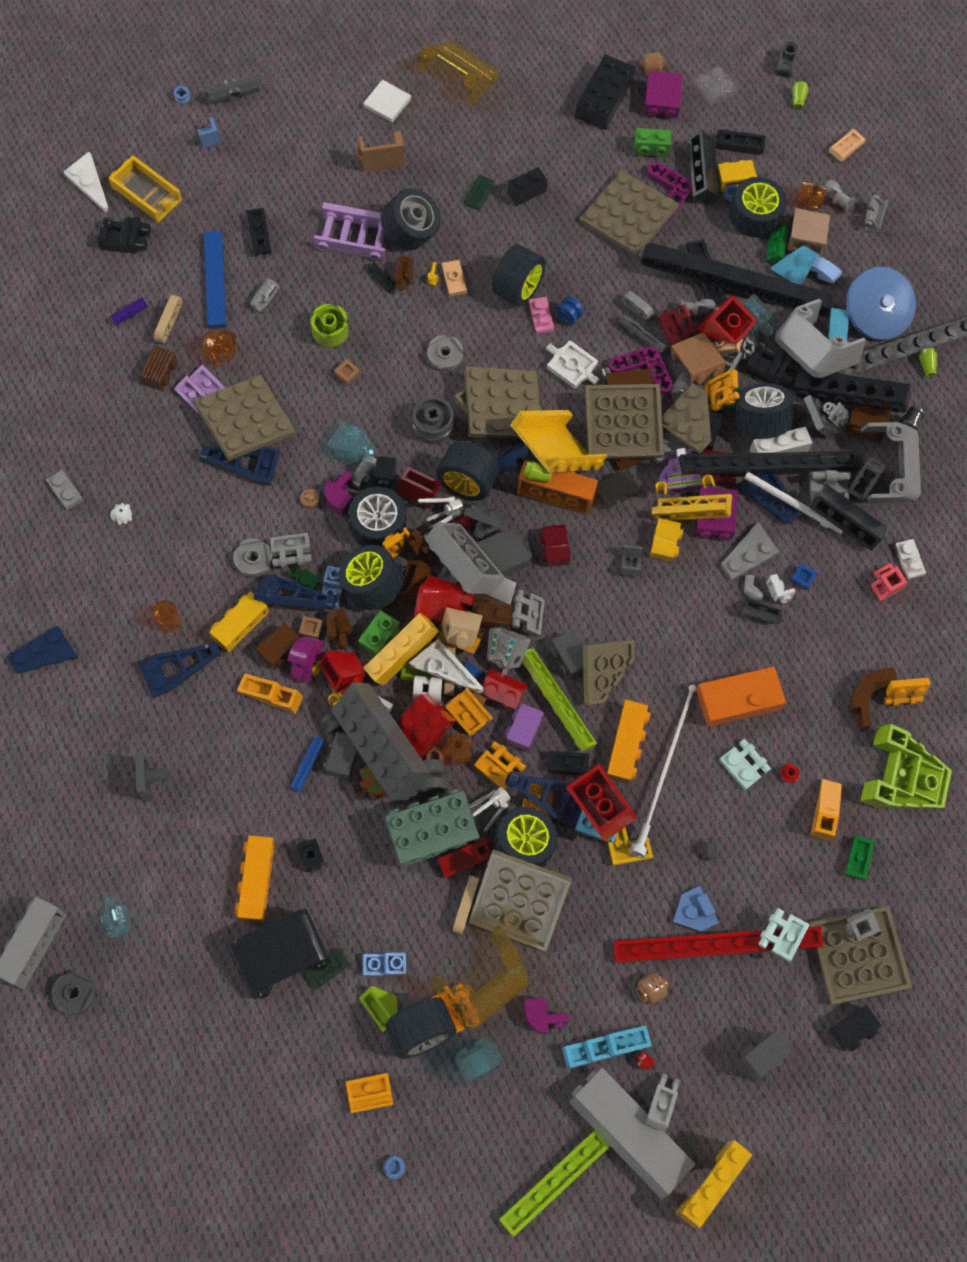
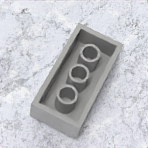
M437 522L426 536L425 540L429 544V548L439 556L440 562L447 566L451 571V575L460 582L462 589L466 593L492 594L505 578L461 524Z
M35 897L34 901L31 900L27 905V913L23 920L20 919L16 924V932L12 939L10 938L4 946L5 951L0 958V978L22 990L26 988L67 915L58 907L38 897Z

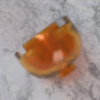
M211 329L202 340L201 350L204 357L215 365L224 366L223 364L227 359L230 362L236 355L238 344L235 343V338L237 336L227 329Z

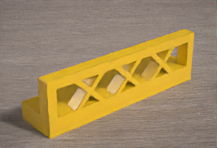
M732 495L658 499V506L652 507V515L657 521L658 518L670 521L726 518L731 516ZM720 500H726V503H725V502L718 503V502H719ZM663 504H672L673 506H663Z

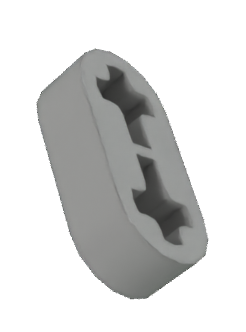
M628 291L622 297L623 304L641 319L646 321L653 315L651 306L635 293Z

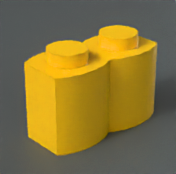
M658 518L649 557L672 562L674 557L677 558L680 548L676 546L677 540H681L683 529H680L681 523Z

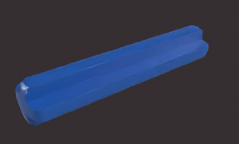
M318 736L313 738L291 783L290 788L293 791H301L324 744V739Z

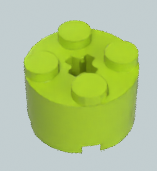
M323 304L314 310L311 317V328L316 342L325 348L340 345L347 339L348 320L345 311L341 307Z

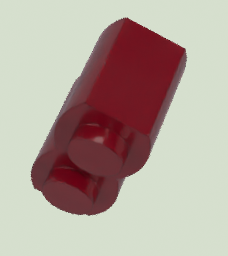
M566 525L543 527L542 533H539L540 544H544L545 549L542 550V560L546 561L547 567L569 565L570 551Z

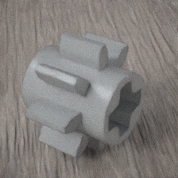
M748 337L742 339L739 351L742 353L740 360L750 359L751 353L755 351L754 342L749 340ZM734 352L733 355L737 356L739 352Z

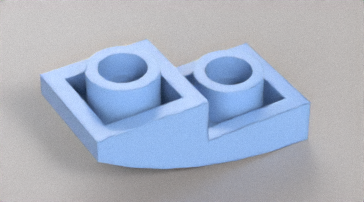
M819 256L810 270L817 272V279L834 283L842 275V271L838 267Z
M327 566L322 593L325 595H337L334 609H338L343 591L338 580L340 568Z
M406 953L362 955V976L406 974Z

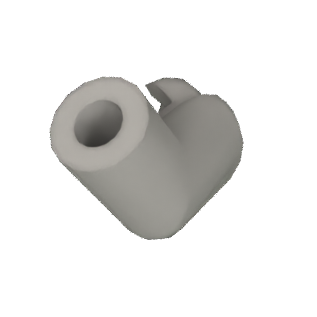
M745 575L744 593L753 601H761L763 593L754 586L755 577L753 575Z

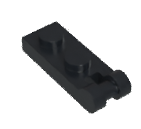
M721 129L717 132L718 140L716 141L715 148L718 150L730 149L763 154L766 136Z
M264 208L246 210L254 256H259L260 253L272 254ZM265 242V246H258V243Z

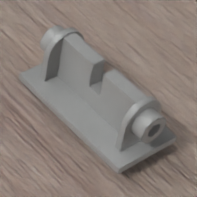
M873 195L870 198V210L867 211L863 221L865 226L864 232L880 229L888 200L881 201L878 195Z
M827 402L823 406L824 412L830 415L828 419L837 428L840 429L848 422L850 413L841 403H838L836 406L831 402Z

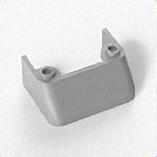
M820 299L796 307L777 330L775 342L809 374L817 378L825 377L860 363L866 339L861 338L848 343L840 336L827 339L813 325L817 322L822 302Z
M899 422L868 423L862 427L861 432H887L890 440L898 442L900 475L899 479H895L890 483L889 494H871L865 498L864 502L914 501L919 498L921 494L917 430Z

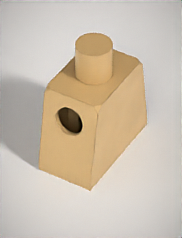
M446 607L441 623L446 641L455 643L460 648L473 647L482 615Z

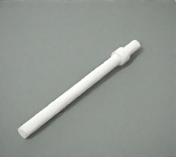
M750 472L745 474L744 478L819 521L823 527H829L842 534L843 531L810 507Z

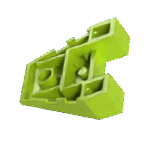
M893 724L877 727L873 746L889 753L883 781L878 779L864 783L860 801L875 808H944L952 770L935 755L928 753L925 750V746L917 743L908 731Z

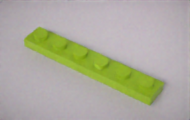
M534 648L527 649L522 660L523 666L527 668L533 681L539 686L543 696L553 707L554 713L559 716L565 729L575 740L576 746L581 751L592 749L597 745V742Z
M594 1130L499 1219L500 1222L514 1237L602 1155L610 1145Z

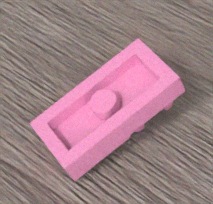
M547 297L529 299V307L536 334L554 331Z

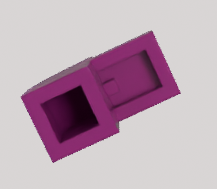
M346 470L342 475L337 476L334 484L328 481L325 486V497L328 507L342 518L349 511L350 503L353 501V496L346 492L353 482L352 474Z
M304 636L294 643L288 657V661L292 662L290 678L306 683L311 681L313 662L320 660L319 658L322 656L323 640Z
M545 998L525 999L523 1002L526 1022L537 1033L548 1034L549 1025H552V1029L564 1028V1024L569 1022L568 1013L547 1015Z

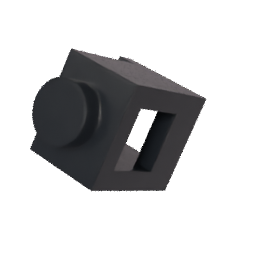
M316 838L296 845L305 871L310 870L312 873L322 869L321 866L325 865ZM313 852L315 854L314 858L309 859L307 855Z

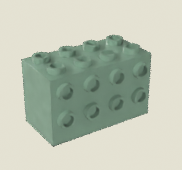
M456 789L446 793V797L439 799V796H434L427 799L428 802L420 805L419 802L408 805L406 810L400 811V809H395L388 812V816H385V823L400 868L468 846L479 840L480 837L464 791L459 792Z

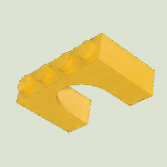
M735 1140L726 1142L714 1159L716 1164L700 1187L692 1195L686 1197L676 1211V1214L692 1228H700L749 1161L752 1154Z

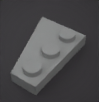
M757 522L722 562L721 567L732 581L778 555L779 551L759 522Z

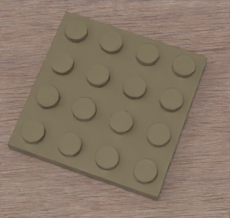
M621 170L580 217V223L637 257L644 249V246L653 239L679 208V203Z
M466 366L464 375L469 437L522 440L510 425L519 411L540 410L537 371Z
M261 375L194 400L195 407L228 461L296 434L295 428Z
M660 384L585 386L588 455L606 454V459L663 458Z
M493 850L468 923L546 952L572 878Z
M889 906L871 910L881 931L860 941L856 940L854 936L850 937L845 928V925H848L846 919L858 913L809 923V927L821 926L824 947L815 950L830 1006L912 988ZM863 922L857 923L858 928L863 925Z

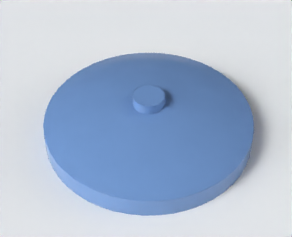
M875 267L861 273L852 282L847 293L846 309L852 325L859 333L869 339L881 341L899 336L910 326L916 310V299L911 284L901 273L888 267Z

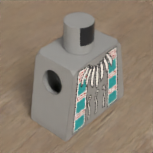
M502 627L490 628L487 659L497 664L496 671L507 675L508 669L518 668L521 665L531 639Z

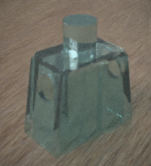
M753 294L743 304L755 319V325L749 333L755 336L761 331L769 337L775 331L768 323L773 314Z
M346 419L343 420L325 446L331 457L355 463L360 460L363 454L371 456L374 451V447L370 445L371 441L366 432Z

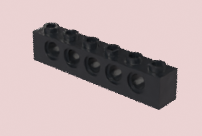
M801 368L794 386L796 396L801 399L811 395L815 399L818 398L820 402L828 401L835 402L836 404L841 403L842 405H854L855 407H869L874 410H889L894 413H906L911 397V385L907 383L836 373L817 378Z

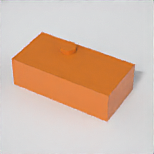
M524 460L518 478L517 495L589 515L598 480L576 474L574 471L552 472L549 483L546 481L529 480L523 476L527 461H532Z
M775 667L701 683L696 690L707 727L779 711L786 705Z

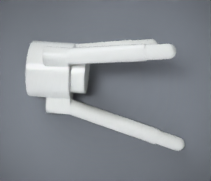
M454 496L449 498L418 499L419 503L447 502L444 505L445 511L426 518V521L447 515V518L440 521L446 523L455 517L461 516V513H463L462 502L459 499H455Z
M502 787L496 791L492 790L489 794L469 804V808H472L489 799L487 803L472 813V817L481 813L491 804L496 808L500 807L483 830L484 833L490 829L502 811L508 807L506 802L510 800V796Z

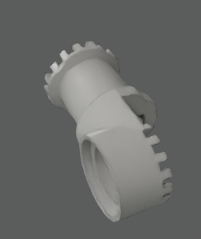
M828 180L821 189L824 195L826 194L828 198L833 199L832 204H837L844 208L845 212L851 208V204L855 201V198L845 195L840 189L839 184L834 180Z
M683 299L680 301V306L685 304L687 309L691 311L693 318H696L697 314H704V316L707 314L708 316L715 309V302L710 299H703L695 303L684 302Z

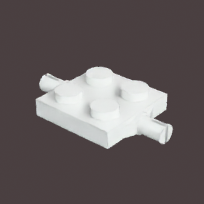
M569 340L560 349H557L551 343L546 347V350L554 355L553 359L547 364V369L571 387L576 389L586 379L594 385L598 383L599 378L591 373L598 365V360Z

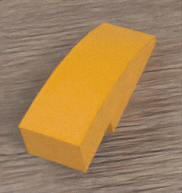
M244 674L237 689L238 693L294 714L297 713L303 699V695L298 690L249 674Z

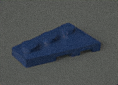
M774 472L763 473L758 476V478L790 496ZM750 481L739 488L785 525L803 515L800 510Z
M59 626L54 627L6 656L17 674L79 658Z

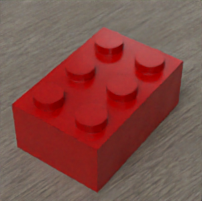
M420 694L396 723L420 758L423 759L456 720L431 695Z
M600 764L566 787L604 842L638 818Z

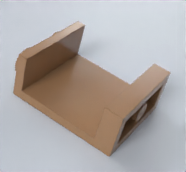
M401 131L394 132V144L364 148L362 136L359 137V144H356L358 166H362L363 172L404 166V145Z
M795 208L791 220L792 231L787 250L794 252L804 245L820 254L819 257H822L827 244L830 215Z
M704 332L672 345L671 358L674 362L680 360L691 375L690 385L692 383L701 385L725 373V360Z

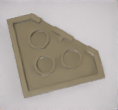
M692 383L662 415V429L699 454L712 441L708 395L706 391Z
M627 639L583 645L584 704L604 703L609 697L607 694L612 687H616L624 675L623 671L635 660L634 640Z

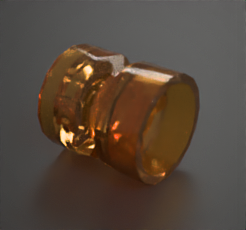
M803 180L797 203L802 205L809 203L811 207L821 209L827 186L820 184L813 186L812 182Z
M162 600L154 605L152 616L157 627L165 633L176 631L181 624V617L176 605L169 600Z

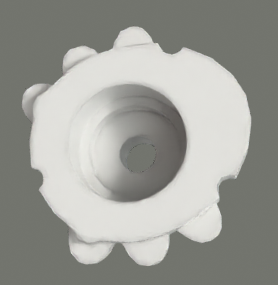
M124 503L116 504L110 513L111 519L117 522L118 525L122 523L127 524V521H132L130 505H125Z

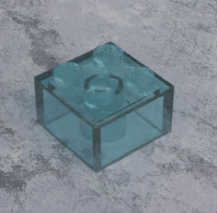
M484 1037L475 1042L474 1048L469 1051L466 1047L456 1053L453 1063L465 1086L503 1065L504 1059L492 1038L487 1040Z

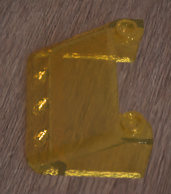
M453 40L426 46L417 54L419 73L437 56L466 73L464 86L469 90V106L471 107L499 78L497 68Z

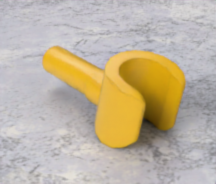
M432 262L431 271L427 276V283L436 286L439 276L435 274L436 262Z

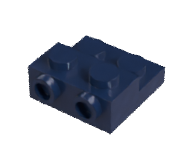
M524 442L508 449L496 459L500 465L501 474L507 471L510 474L518 470L523 465L524 460L531 456L532 451Z

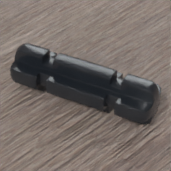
M372 261L367 265L369 272L373 273L375 279L383 285L387 292L394 289V283L390 279L388 280L389 277L381 268H378L376 262Z

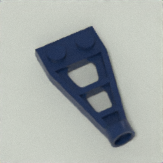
M264 446L237 457L235 464L232 465L222 461L224 453L220 447H202L200 461L212 463L251 482L272 485L280 449ZM244 456L258 457L254 470H248L241 466V460Z
M266 574L255 590L253 599L272 604L334 610L337 595H325L276 575ZM282 588L295 592L291 597L278 595ZM301 594H302V595L307 596V597L312 598V599L299 598V597H300Z
M214 641L205 646L156 654L138 662V665L152 697L156 698L178 687L213 661L214 658L221 656V653ZM193 654L197 655L199 662L190 668H186L183 658ZM173 661L178 662L181 666V671L171 679L166 678L162 669L163 664Z
M513 771L509 772L505 780V786L518 792L553 821L572 830L576 828L582 809L566 788L570 783L517 774ZM531 783L544 788L540 798L529 793L528 790ZM551 790L563 794L559 809L553 808L546 800Z

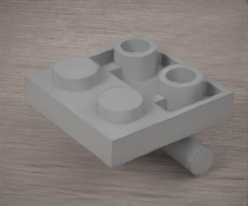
M837 470L809 472L810 505L815 495L825 484H828L849 499L848 480L851 479V473L838 472Z

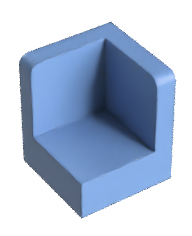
M213 117L209 118L210 127L197 130L203 148L220 143Z

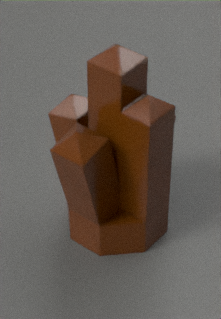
M400 256L396 259L395 271L392 276V280L397 282L396 288L400 292L406 289V285L409 286L414 283V260L408 256Z
M418 530L410 533L411 540L408 543L416 559L424 563H430L434 560L436 553L429 548V544L425 540L429 533L421 536Z
M336 609L325 615L327 638L333 639L334 645H338V649L344 650L348 646L345 634H350L353 629L347 620L346 612L343 609Z

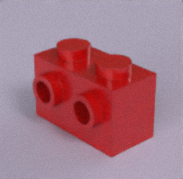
M492 669L485 678L482 686L484 690L480 694H483L489 700H496L502 703L506 708L516 710L522 701L528 685Z

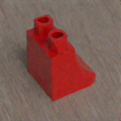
M732 295L718 305L696 329L699 334L704 332L709 340H723L737 344L755 325V319Z
M430 575L419 588L414 618L421 613L428 617L431 622L442 623L446 607L472 613V611L463 609V606H472L475 594L466 593L462 589V585Z

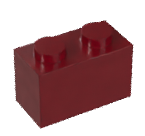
M408 466L400 478L396 493L430 509L433 503H419L418 499L437 498L442 482Z

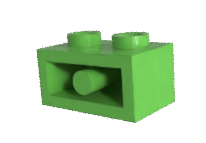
M636 128L634 155L669 156L671 130Z
M380 610L359 638V647L375 657L401 632L400 622Z

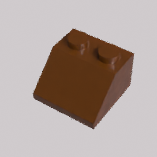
M475 594L473 613L482 615L479 629L490 630V628L502 627L510 630L513 597L511 604H507L486 594Z

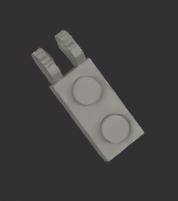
M662 1074L656 1087L645 1122L666 1132L671 1119L680 1080L675 1079L672 1082L671 1089L664 1087L667 1081L666 1074Z

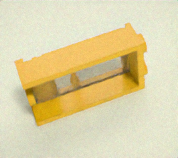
M135 156L124 161L123 165L109 177L112 189L119 192L157 223L182 201L179 189Z

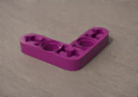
M652 162L648 166V177L671 190L668 198L677 197L680 199L679 208L668 220L670 221L691 195L692 181L661 163ZM673 177L675 181L668 182L665 178Z
M645 347L613 357L609 361L608 368L611 369L612 373L634 371L646 367V369H650L651 376H654L655 384H660V395H668L672 390V380L659 351L655 347ZM650 353L654 356L653 358H651L650 356H647V354ZM636 358L638 363L631 364L629 359ZM614 363H616L617 366L620 365V368L617 369V367H613ZM660 368L662 373L654 374L652 369ZM662 382L665 386L668 385L667 389L661 387Z

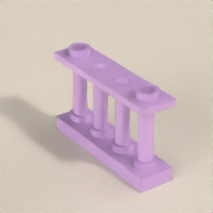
M323 203L322 212L326 222L322 236H314L315 248L322 251L330 250L367 257L375 261H385V248H381L384 238L380 223L382 213ZM335 220L344 222L339 240L329 238L332 224ZM352 223L361 225L357 243L346 241ZM368 227L378 228L374 246L364 244Z

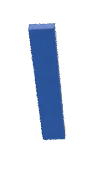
M222 230L205 231L204 250L208 329L227 327Z

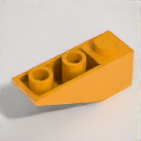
M825 779L821 780L810 834L811 837L831 841L835 837L839 820L842 784Z

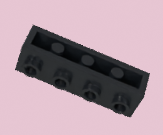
M700 130L688 137L693 197L707 205L720 198L714 138Z
M825 484L819 490L810 505L812 510L870 551L883 540L887 526L828 484Z

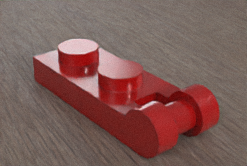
M490 837L481 839L438 858V863L445 878L490 859L492 854ZM483 846L485 854L480 855L478 848Z

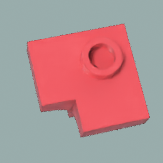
M889 563L874 572L877 581L872 583L870 587L881 602L904 590L908 582L898 566L894 567Z

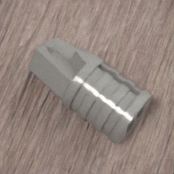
M266 279L265 283L256 292L250 305L255 311L261 312L274 298L280 287L273 280Z
M365 454L359 467L356 468L353 474L355 479L352 482V486L359 490L364 481L368 483L371 475L374 473L377 461L374 457Z

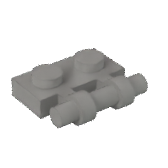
M308 533L270 538L272 557L280 556V558L272 559L273 567L281 566L283 568L291 564L304 565L305 562H312L311 554L303 555V553L311 552ZM297 554V556L286 557V555Z
M518 589L513 597L512 627L519 628L521 622L522 631L533 636H539L542 629L545 599L532 593L526 594L524 598V591ZM522 606L524 607V613H523V614L521 613Z

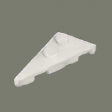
M88 152L63 173L104 212H107L108 205L91 153Z
M439 639L409 662L413 668L462 687H468V689L481 693L484 690L479 682Z

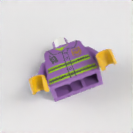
M680 448L676 450V459L669 460L668 465L664 467L655 486L656 494L661 490L664 491V494H667V490L669 494L697 491L700 487L706 489L707 484L711 483L715 486L711 474L682 475L678 458L681 454H687V449Z

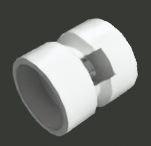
M415 676L413 701L420 694H429L440 703L442 679L439 677L427 679L426 676ZM423 686H429L428 693L423 692Z

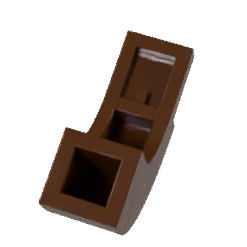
M882 668L872 671L853 690L849 701V712H857L855 714V724L859 725V731H867L872 726L869 699L873 694L886 692L890 681L897 680L895 668Z

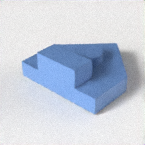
M700 886L681 895L673 919L674 924L702 932L717 925L719 921L714 914L716 911L707 894L703 893Z

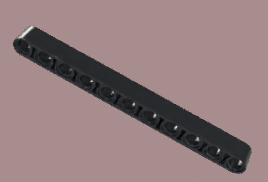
M648 243L644 246L641 263L645 267L794 309L820 299L822 302L818 315L826 316L830 313L833 296L829 292L655 243Z

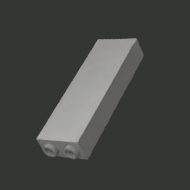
M603 1068L598 1073L593 1070L585 1079L588 1083L584 1087L579 1085L571 1093L574 1097L569 1103L660 1199H664L695 1166V1163L664 1131L645 1123L648 1114Z

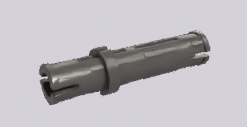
M626 314L619 319L618 324L626 328L630 335H635L646 345L655 347L659 351L660 356L666 351L668 346L642 328V324L636 323Z

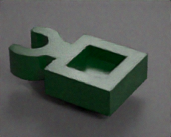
M292 564V567L296 570L294 573H290L287 570L285 572L288 578L296 579L295 583L312 590L321 582L309 570L305 569L301 572L297 564Z

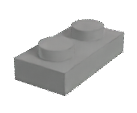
M63 470L46 479L67 510L83 501V498Z

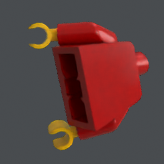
M337 650L325 652L324 656L320 657L319 661L313 662L312 675L319 674L322 669L334 691L340 692L339 694H331L329 696V704L336 701L333 707L352 683H363L365 674H368L364 669L368 663H361L356 654L351 652H340Z

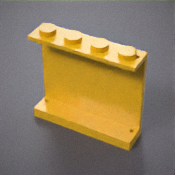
M569 410L519 411L510 425L549 473L598 470L603 466V462L607 457L606 454L588 455V452L566 427L573 416Z

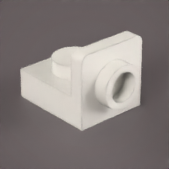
M777 574L771 575L768 578L766 584L774 603L781 602L783 604L792 600L795 594L794 588L784 591V584L782 580H779Z

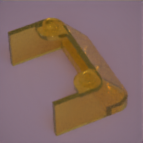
M499 925L494 929L490 938L501 951L499 958L506 969L475 993L466 984H458L450 990L438 973L433 976L429 983L436 994L444 1000L447 1008L461 1026L467 1030L476 1029L525 990L529 984V976L519 950Z

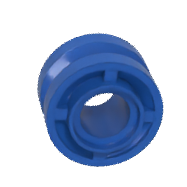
M566 296L555 307L559 318L569 325H574L584 314L580 303L570 296Z

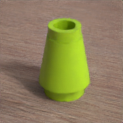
M795 82L792 87L794 109L803 108L809 91L808 85L805 82Z
M935 349L921 350L919 359L925 376H935L937 369V353Z
M527 461L523 476L529 480L546 481L549 483L552 472L549 473L545 467L534 461Z

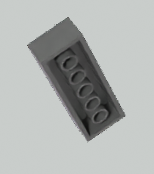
M352 683L331 712L391 801L408 800L429 775L430 771L370 684Z

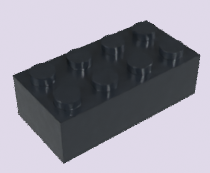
M604 54L576 105L575 118L607 130L634 80L636 67Z

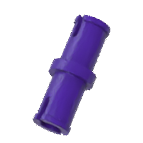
M143 297L130 305L126 304L125 308L111 315V317L118 326L130 317L134 318L135 314L148 308V305Z

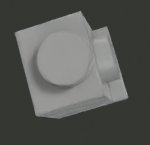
M868 908L846 919L848 925H845L849 936H854L858 941L881 931L874 913ZM863 922V925L858 928L857 923Z

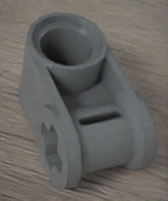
M788 41L784 43L775 73L782 72L790 77L792 76L798 46L795 42Z
M910 406L900 423L911 426L918 431L926 413L921 408Z

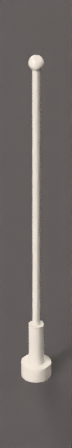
M695 685L689 686V694L646 822L642 825L637 842L631 844L629 853L635 857H645L647 848L644 844L650 829L649 823L693 692L696 691Z

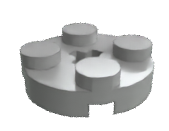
M437 336L429 343L427 349L428 361L441 372L455 369L463 360V346L455 337ZM442 350L445 352L449 351L448 355L443 356Z
M255 538L242 541L237 550L235 549L233 555L236 568L242 575L257 577L268 572L273 559L270 547ZM251 554H254L256 557L258 556L256 561L248 560Z

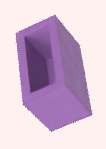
M523 703L520 709L516 708L512 719H514L513 725H508L504 734L507 737L506 744L528 752L544 712Z

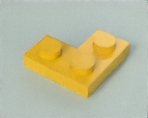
M626 827L620 830L614 843L607 842L612 866L652 859L653 854L649 838H646L644 844L647 848L645 857L638 858L629 853L631 844L636 843L637 840H628Z

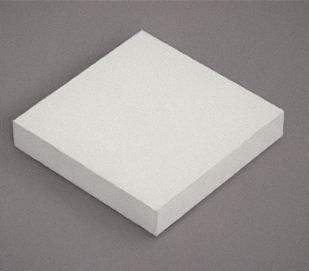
M382 80L365 100L363 107L392 123L411 100V95Z

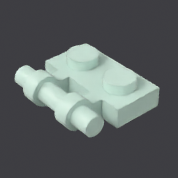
M743 739L739 743L744 749L743 751L739 752L734 747L721 757L719 761L743 789L747 790L761 778L757 772L758 769L761 768L766 774L771 768L767 764V760L764 757L761 758L754 750L753 744H749L746 739ZM747 755L754 760L755 764L753 766L745 759Z
M777 908L775 913L771 914L766 930L762 931L760 935L761 940L758 945L766 949L769 942L774 944L771 952L791 962L810 924L793 915H790L788 920L785 921L782 919L784 911ZM777 926L783 928L779 938L773 935Z

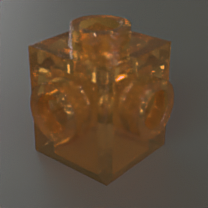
M460 733L449 735V738H446V745L443 746L445 756L450 758L451 765L455 766L470 762L472 757L470 751L473 750L471 739H467L465 734L460 735Z

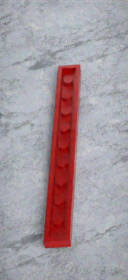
M821 926L808 927L797 950L823 948ZM775 929L773 935L779 938L783 929ZM763 930L613 942L615 963L771 952L774 944L769 942L766 949L758 945Z

